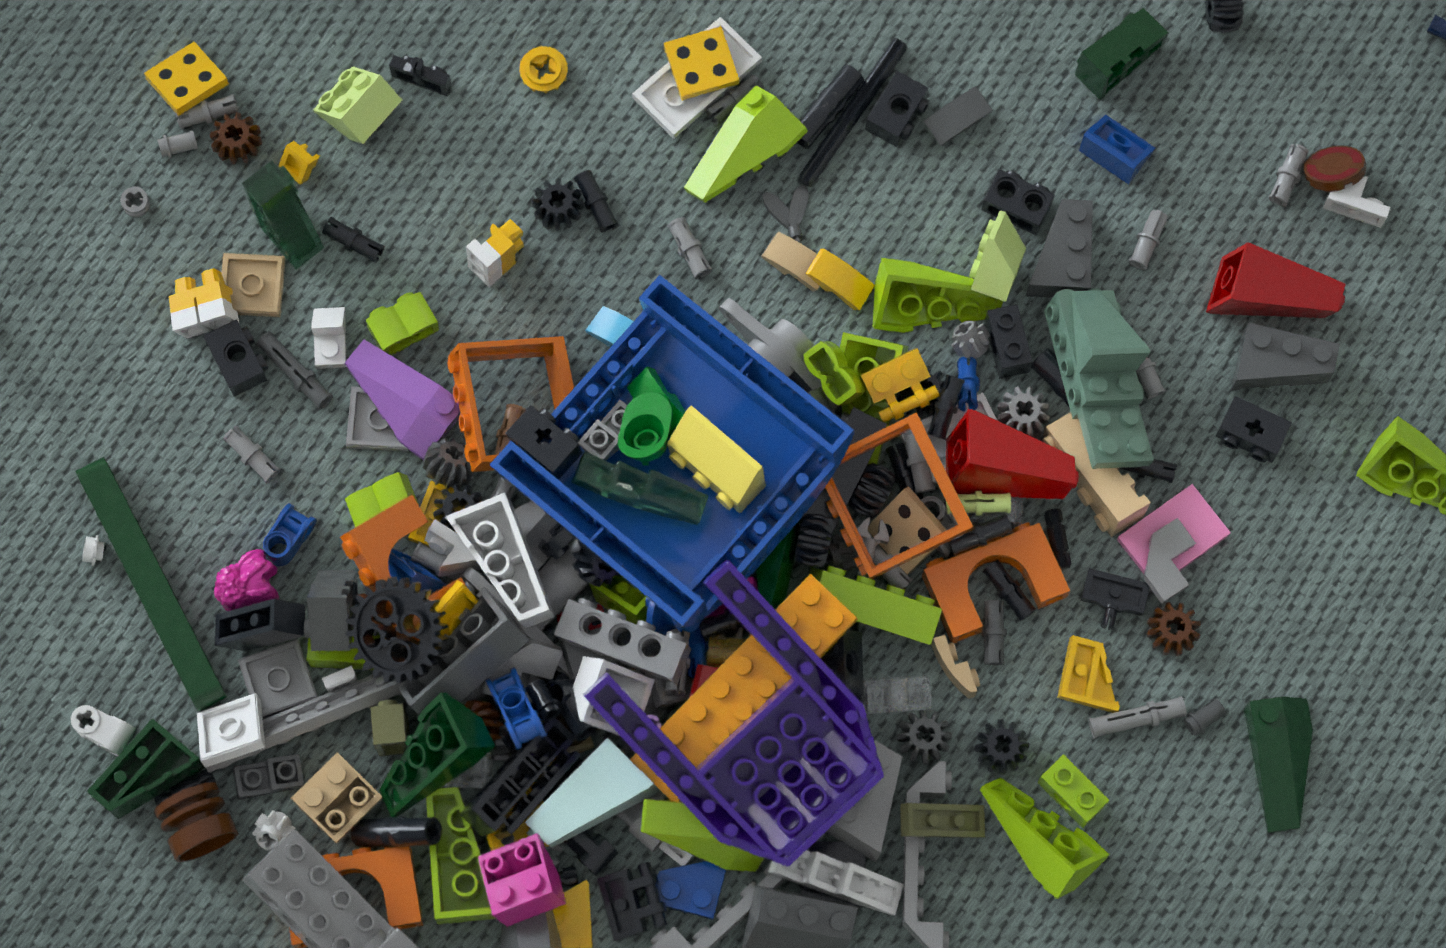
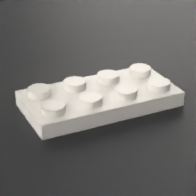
M719 17L706 30L722 27L740 82L762 62V57L732 27ZM668 62L633 92L632 97L675 139L699 118L707 108L715 104L734 86L681 101Z

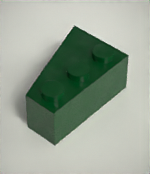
M1144 8L1135 14L1131 12L1122 20L1120 25L1081 52V56L1077 60L1078 66L1075 76L1101 100L1165 44L1169 32Z
M152 718L86 792L117 819H120L205 767L199 757Z

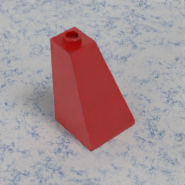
M1248 242L1222 257L1206 312L1224 315L1326 318L1339 312L1345 302V295L1343 293L1346 284Z
M968 409L946 439V473L957 494H975V491H982V494L1010 493L1011 497L1064 499L1077 486L1079 472L1075 469L1074 456L976 410Z

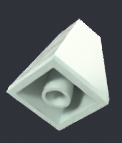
M607 738L525 821L531 828L527 834L531 836L538 833L543 843L552 848L644 801V799H648L655 795L659 789Z

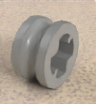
M130 187L121 195V205L128 215L139 217L149 210L150 200L142 188ZM140 196L142 197L140 198L142 204L139 207L136 205L129 207L131 205L130 198L138 199Z

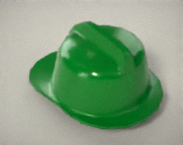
M653 392L641 394L627 405L623 414L618 435V447L621 453L629 458L640 461L644 466H648L650 461L661 457L668 447L672 407L664 396Z

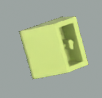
M351 67L340 75L339 82L330 91H327L320 97L319 104L313 111L348 139L364 144L399 105L402 99L381 75Z
M999 211L996 221L989 220L969 277L974 278L971 290L1006 302L1019 271L1026 247L1004 211Z

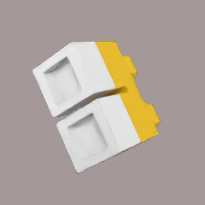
M511 219L500 228L493 223L490 228L491 237L482 245L474 239L466 246L468 267L488 287H491L516 264L515 254L524 247V242L521 240L523 231Z
M212 268L201 273L203 285L196 287L195 279L191 277L175 280V294L169 296L172 330L185 338H191L212 331L211 329L216 330L236 319L239 323L237 311L233 309L230 297L233 294V289L225 285L222 273L217 269Z

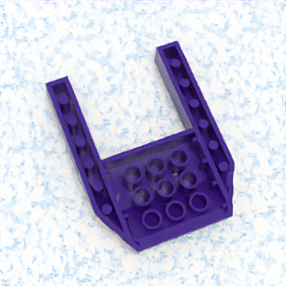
M726 560L703 583L791 677L775 694L697 767L686 758L607 672L583 693V696L719 842L789 867L884 777V773L878 758L864 705L730 561Z

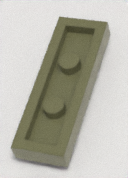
M900 804L901 837H985L984 805Z

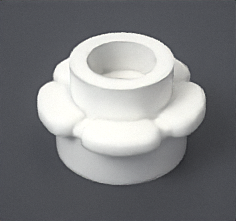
M96 535L95 538L87 536L85 538L82 561L90 562L91 566L95 565L96 560L102 561L105 542H99V535Z

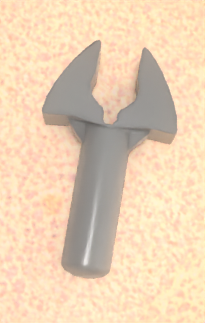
M868 517L858 527V531L874 561L876 546L880 543L887 545L889 534L885 523L881 519L878 525V534L871 539V535L868 532L870 517Z

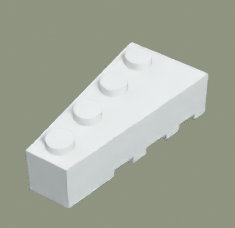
M506 493L445 516L525 629L555 617L513 504Z

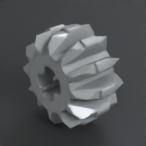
M1017 386L1014 389V395L1006 392L1003 396L1005 402L998 403L997 410L1002 413L998 415L997 421L1006 423V425L1032 437L1033 431L1039 434L1043 432L1044 427L1042 424L1048 423L1050 418L1045 412L1049 410L1050 406L1048 403H1040L1044 396L1042 393L1032 396V387H1028L1026 393H1022L1020 387ZM1027 409L1029 411L1028 415H1018L1019 410L1024 411Z

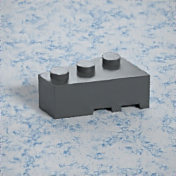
M1061 200L1029 283L1026 296L1053 298L1056 292L1064 289H1071L1073 291H1087L1091 289L1093 201Z

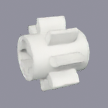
M272 810L268 817L265 814L260 815L255 822L257 827L253 835L256 836L257 843L263 849L271 851L295 827L292 826L291 820L286 814Z

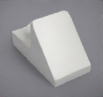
M1367 176L1363 177L1353 186L1350 183L1345 185V189L1330 192L1323 206L1324 209L1380 228L1387 219L1390 210L1389 206L1383 205V202L1378 199H1365L1361 197L1368 178Z
M345 307L314 309L311 329L314 335L316 369L346 367Z
M434 520L428 528L424 541L428 543L433 551L448 555L441 565L438 576L463 573L469 566L475 570H481L482 568L459 535L439 521Z

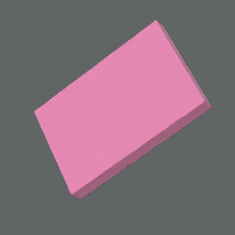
M1193 484L1118 536V542L1143 574L1147 565L1151 535L1177 518L1196 542L1194 547L1172 560L1179 571L1230 535L1231 532Z

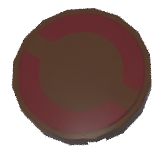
M1345 145L1321 149L1312 154L1305 161L1304 165L1305 178L1310 182V186L1322 191H1340L1345 189V185L1351 182L1353 186L1364 177L1366 172V162L1362 152Z

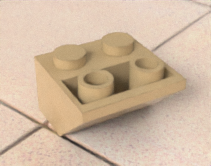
M338 752L291 797L293 802L336 844L383 798Z

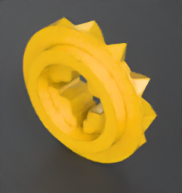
M541 46L531 49L523 56L519 71L524 85L526 84L533 92L543 91L546 94L550 90H558L563 81H566L568 66L565 57L558 50L552 47ZM549 61V71L552 74L545 73L539 79V70L536 68H543Z

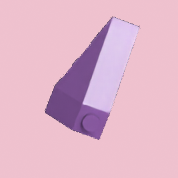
M363 340L345 361L346 367L364 393L368 394L381 417L387 421L394 431L397 440L420 459L424 460L428 447L431 446L432 442H438L440 438H444L459 420V403L455 402L453 394L368 341Z

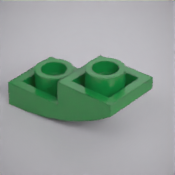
M646 367L627 386V389L633 399L641 394L653 392L661 394L669 401L672 407L669 438L682 419L685 410L677 395L667 392L656 370Z

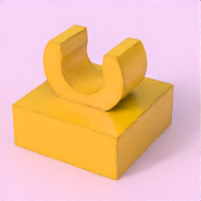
M292 141L286 145L278 166L301 185L309 179L311 171L317 165L320 156L318 154L311 156L307 152V144L299 145L297 142Z

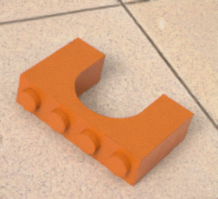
M413 495L402 499L340 536L343 541V551L348 558L353 559L359 568V577L365 586L374 585L376 587L377 580L384 579L387 582V579L391 578L388 560L393 546L402 537L428 522ZM461 577L453 580L431 593L428 599L430 601L440 600L457 580L464 585L465 583ZM387 601L386 611L389 615H392L393 606ZM416 615L413 618L414 627L420 623ZM412 637V638H414L416 641H420V639H418V638H416V637Z
M1029 522L1021 524L1013 529L1012 534L987 541V545L984 547L980 546L975 549L971 548L962 551L955 557L945 561L943 557H940L926 564L927 568L923 569L922 578L931 599L935 600L934 606L942 609L940 619L950 642L957 643L981 633L983 625L969 595L968 579L978 567L994 562L997 559L1001 563L1014 567L1022 574L1038 609L1068 597L1070 589L1040 523L1032 526Z
M384 846V849L372 851L370 847L355 849L352 851V855L340 857L339 853L322 855L341 876L352 873L365 874L375 879L381 885L384 893L388 923L394 929L399 928L402 930L424 926L413 854L410 846H395L392 848ZM290 929L292 946L294 948L308 947Z

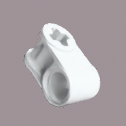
M88 705L76 708L71 716V724L79 735L116 756H119L126 748L136 730L135 727L112 715L109 716ZM91 717V719L94 721V724L92 726L86 725L84 727V725L81 723V720L83 718L89 719Z

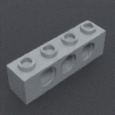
M579 598L578 602L568 599L554 633L559 640L676 685L678 684L691 652V648L684 643L685 637L668 631L666 636L655 632L656 627L641 620H638L637 624L625 621L626 615L609 609L607 613L596 610L597 604L583 598ZM601 621L602 628L599 633L589 635L588 626L590 623ZM623 632H630V642L625 646H618V636ZM652 643H660V653L655 657H647L646 650L648 646Z

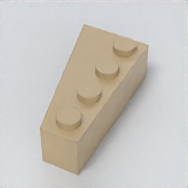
M1070 412L1046 426L1043 442L1075 457V469L1079 472L1077 483L1079 488L1077 490L1078 497L1085 506H1091L1096 514L1094 520L1102 532L1107 531L1113 537L1143 519L1151 502L1145 495L1138 497L1134 488L1135 482L1128 473L1121 475L1118 471L1119 468L1092 469L1079 419H1072Z

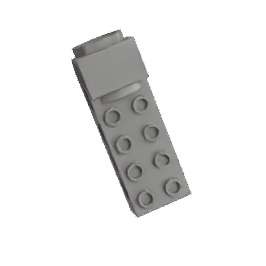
M296 829L289 832L242 879L309 948H418L399 928L394 929Z

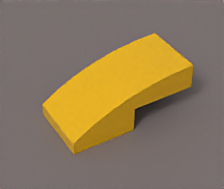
M820 249L806 272V275L823 290L833 292L853 310H860L875 286L860 272L826 249Z

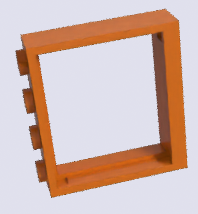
M564 336L458 343L451 351L447 364L449 372L453 373L454 377L453 397L455 402L459 403V428L465 435L466 445L464 453L466 461L470 462L472 472L493 471L494 469L489 464L497 455L486 456L468 362L544 357L554 409H556L574 389Z
M917 412L850 445L840 465L911 430L958 525L875 566L831 477L825 486L831 498L826 501V504L833 518L840 517L845 527L840 530L848 547L854 545L859 555L854 558V561L861 575L868 574L870 579H874L974 529Z

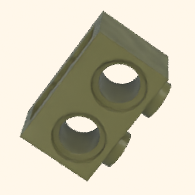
M397 700L380 701L378 706L370 707L373 745L379 756L403 754L407 748L405 741L410 734L409 717L403 703L398 704Z

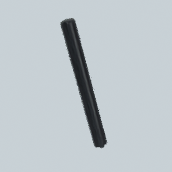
M898 38L892 40L799 174V181L812 187L906 52L907 45L905 42Z

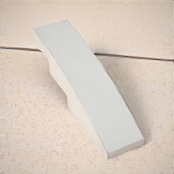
M807 850L789 867L772 861L769 868V873L889 915L896 914L904 886L902 883L853 863H843L822 853Z

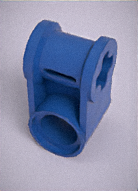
M288 503L282 509L275 524L264 538L263 549L268 561L275 566L287 565L303 542L312 533L317 519L312 516L306 517L294 510V505ZM282 543L287 546L283 553L274 554L271 552L272 547L276 544Z

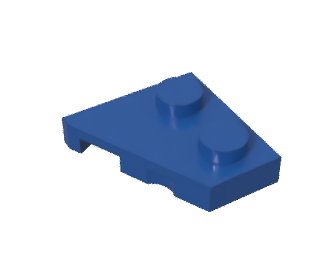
M708 861L661 870L658 873L659 884H657L660 900L665 902L666 908L714 920L726 870Z

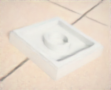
M257 693L197 713L200 758L205 768L265 748L261 700Z

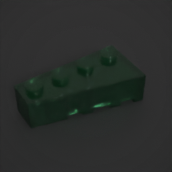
M270 161L242 182L258 226L296 270L325 247L307 215L302 201L297 195L298 190L292 183L294 182L293 177L284 166L278 168L273 161Z

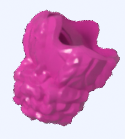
M257 549L246 552L245 555L241 556L238 563L230 564L226 568H222L220 572H217L214 596L221 602L226 611L271 599H279L277 590L269 583L270 578L277 573L278 569L266 559V554L263 550Z

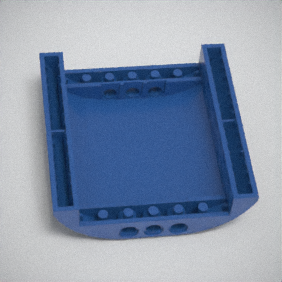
M659 275L639 297L643 312L551 413L556 419L554 424L562 431L565 428L570 429L581 439L597 419L602 421L619 400L628 405L633 400V397L628 391L627 386L646 367L654 368L667 392L677 395L685 412L692 405L763 466L766 487L741 513L737 512L733 507L728 510L716 499L718 494L710 487L705 490L696 483L692 477L694 473L687 467L680 469L671 461L668 447L661 457L650 461L648 466H644L634 458L627 457L621 453L620 449L604 463H600L581 448L583 454L559 480L512 441L506 445L489 465L684 628L701 621L722 605L703 583L726 560L730 561L748 579L797 524L837 470L855 432L850 426ZM543 437L541 443L547 442L548 444H550L552 440H546Z

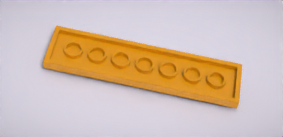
M812 574L776 609L777 613L819 658L858 620ZM750 635L670 717L660 730L697 767L791 677L757 640ZM635 753L630 760L671 801L680 802L681 800Z

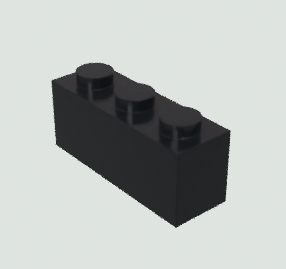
M271 599L217 614L215 619V646L249 651L305 636V604Z

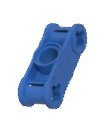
M515 667L510 669V673L497 679L491 680L489 678L485 680L497 707L499 706L503 714L506 727L516 749L521 748L522 743L535 737L541 736L543 738L547 736L535 709L533 710L528 700L526 690Z

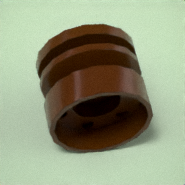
M208 782L179 791L160 803L154 810L157 819L164 820L160 825L164 832L177 831L167 841L176 862H187L205 856L229 844L239 835L229 813L215 814L226 804L222 797H217L220 790L215 782Z

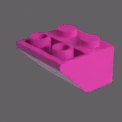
M538 833L478 856L492 915L505 926H511L566 904L559 874Z

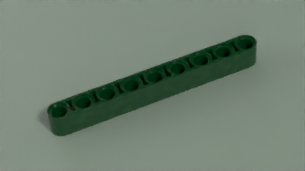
M102 457L76 470V474L195 708L200 712L227 698L106 459Z

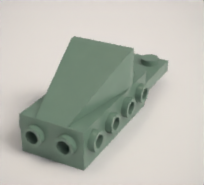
M1093 288L1087 291L1064 289L1056 292L1044 309L1072 419H1079L1092 469L1150 466L1154 459L1139 404L1143 400L1144 391L1136 373V370L1150 354L1149 347L1121 316V307L1116 301L1114 290Z

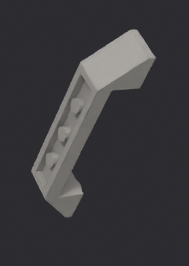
M939 761L906 792L905 803H925V801H919L920 798H944L945 791L951 790L952 771L946 770V761ZM904 837L902 925L923 948H949V931H943V922L917 921V917H923L924 899L918 898V885H924V866L918 865V853H924L925 837Z
M769 866L763 872L766 877L758 885L777 889L786 879L769 873ZM754 881L751 882L740 893L743 898L734 907L731 903L726 905L716 915L719 921L710 929L707 925L702 927L692 937L695 941L692 946L675 927H672L669 931L663 928L651 939L653 944L651 948H713L749 914L755 885L757 884Z

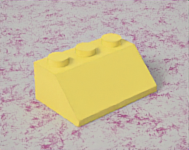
M691 405L684 413L667 443L670 452L669 458L680 469L687 467L694 473L693 479L703 489L706 490L710 487L717 493L716 499L726 509L730 510L733 507L737 512L741 513L766 487L763 466Z

